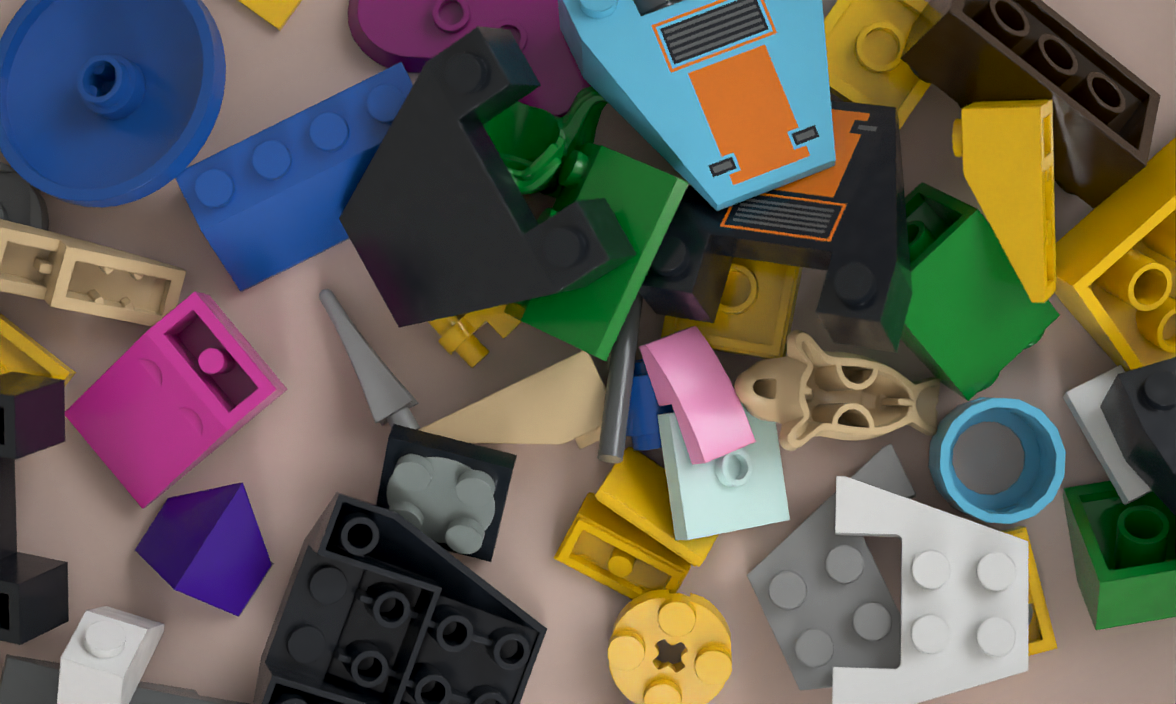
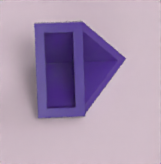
M243 482L169 497L135 549L174 590L238 617L242 614L274 564L269 558Z

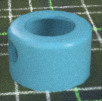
M980 397L956 406L939 422L936 435H933L929 445L928 467L936 490L952 508L987 523L1013 524L1036 516L1055 498L1065 476L1066 451L1058 428L1042 410L1019 399ZM981 422H997L1010 428L1020 439L1024 451V467L1018 480L1007 490L993 495L979 494L968 489L957 477L952 464L953 448L959 436L970 426Z

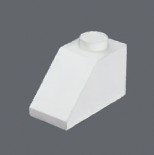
M108 606L86 610L61 656L57 704H129L163 635L165 624Z

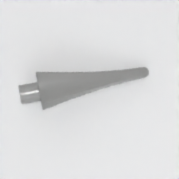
M329 289L322 290L319 293L320 301L332 320L347 351L375 423L380 422L381 426L389 423L391 428L393 424L419 430L420 426L410 411V408L417 405L418 402L367 343L333 292Z

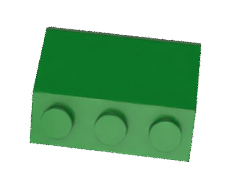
M583 142L579 151L573 150L566 158L558 178V183L562 185L552 209L546 208L539 216L537 222L538 224L543 223L575 201L605 198L637 255L585 288L507 304L504 312L606 361L689 183L605 146Z
M1111 481L1063 488V500L1077 583L1095 630L1176 617V516L1153 491L1124 505Z

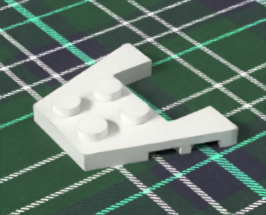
M836 476L835 535L898 537L901 540V619L899 668L833 667L832 704H917L1028 671V541L846 476Z

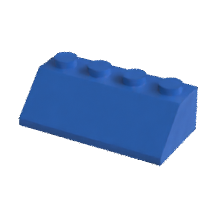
M402 62L184 169L175 178L201 232L241 292L350 239L339 218L414 85Z

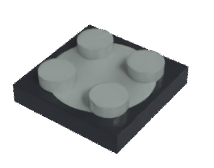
M393 424L388 437L376 505L396 511L446 551L491 562L517 455Z

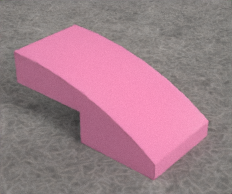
M696 326L688 327L639 346L658 405L672 404L692 465L710 462L756 442L747 416L727 373L713 349Z

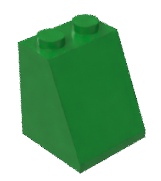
M921 182L905 197L913 294L900 339L931 373L940 379L942 384L969 401L975 394L990 387L998 378L1000 371L1021 351L1036 344L1044 335L1045 329L1060 314L1049 300L1045 303L1031 302L991 225L977 208Z

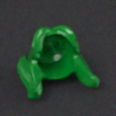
M589 86L577 93L567 114L563 117L553 115L544 109L516 102L483 126L522 195L540 191L543 195L557 198L562 188V185L558 183V178L566 158L573 150L579 151L583 142L594 144L599 118L608 102L592 86Z

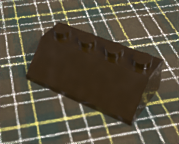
M930 0L912 25L900 59L910 66L913 73L919 79L934 84L956 101L961 109L973 102L1052 99L1054 180L1062 190L1078 196L1093 209L1147 166L1161 95L1042 0Z

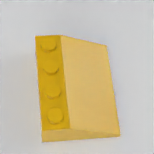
M1176 137L1147 162L1145 168L1100 203L1056 242L1057 290L1055 294L1117 366L1121 365L1125 372L1176 357Z

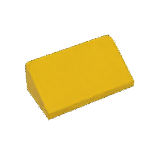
M628 446L624 449L623 461L614 463L595 494L596 500L695 567L696 565L698 567L701 566L719 535L691 540H675L665 469L638 450H633V447Z
M587 493L554 559L632 600L641 594L656 589H670V593H676L687 576L691 564L596 500L597 497H595L594 493Z

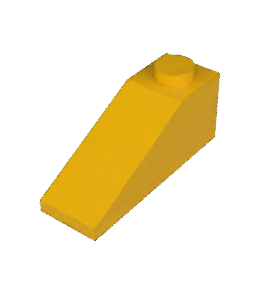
M1052 99L973 102L961 109V118L954 120L952 129L955 157H963V175L1031 302L1045 303L1057 290Z

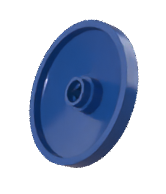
M26 0L16 12L0 39V150L10 166L33 187L64 202L84 207L103 208L131 203L154 193L176 178L197 156L207 141L217 120L224 96L226 81L224 46L216 22L206 5L201 0Z

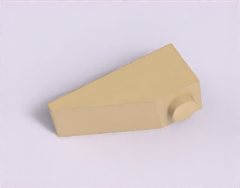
M581 351L419 430L467 443L563 445L575 439L579 449H582L600 440L606 388L589 353Z

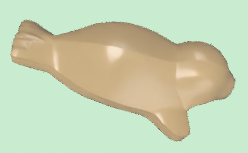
M794 330L788 334L787 356L764 359L754 363L736 378L733 386L737 397L749 414L760 420L782 424L779 443L782 448L788 451L800 448L815 436L839 440H867L883 436L905 425H909L928 436L936 435L938 412L936 405L939 401L940 379L929 377L911 382L895 369L875 359L847 352L823 351L814 339L802 330Z

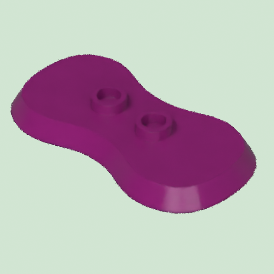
M349 0L348 26L353 39L367 56L384 67L390 68L402 62L407 72L420 73L427 61L477 26L510 30L541 84L540 87L518 102L544 109L553 115L563 117L567 114L577 93L591 86L583 78L560 30L558 0Z

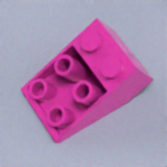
M194 291L146 331L65 411V416L140 507L144 509L288 389L211 296Z

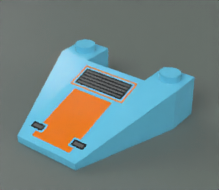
M558 0L560 30L583 78L716 211L835 166L836 156L822 0H684L643 16L640 15L633 0Z

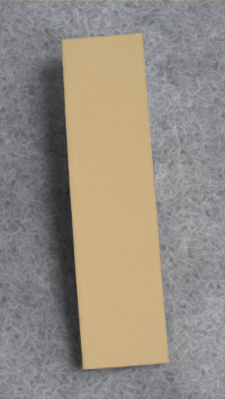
M0 219L1 292L42 299L50 307L148 326H154L177 306L186 271L183 268L63 234Z

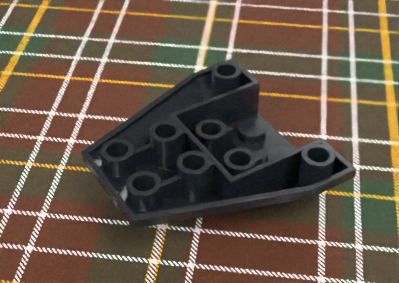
M336 492L303 542L261 656L253 704H520L547 628L396 511Z

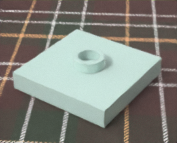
M741 403L756 442L710 462L692 465L675 412L657 415L675 540H691L790 520L776 422H768L752 416Z

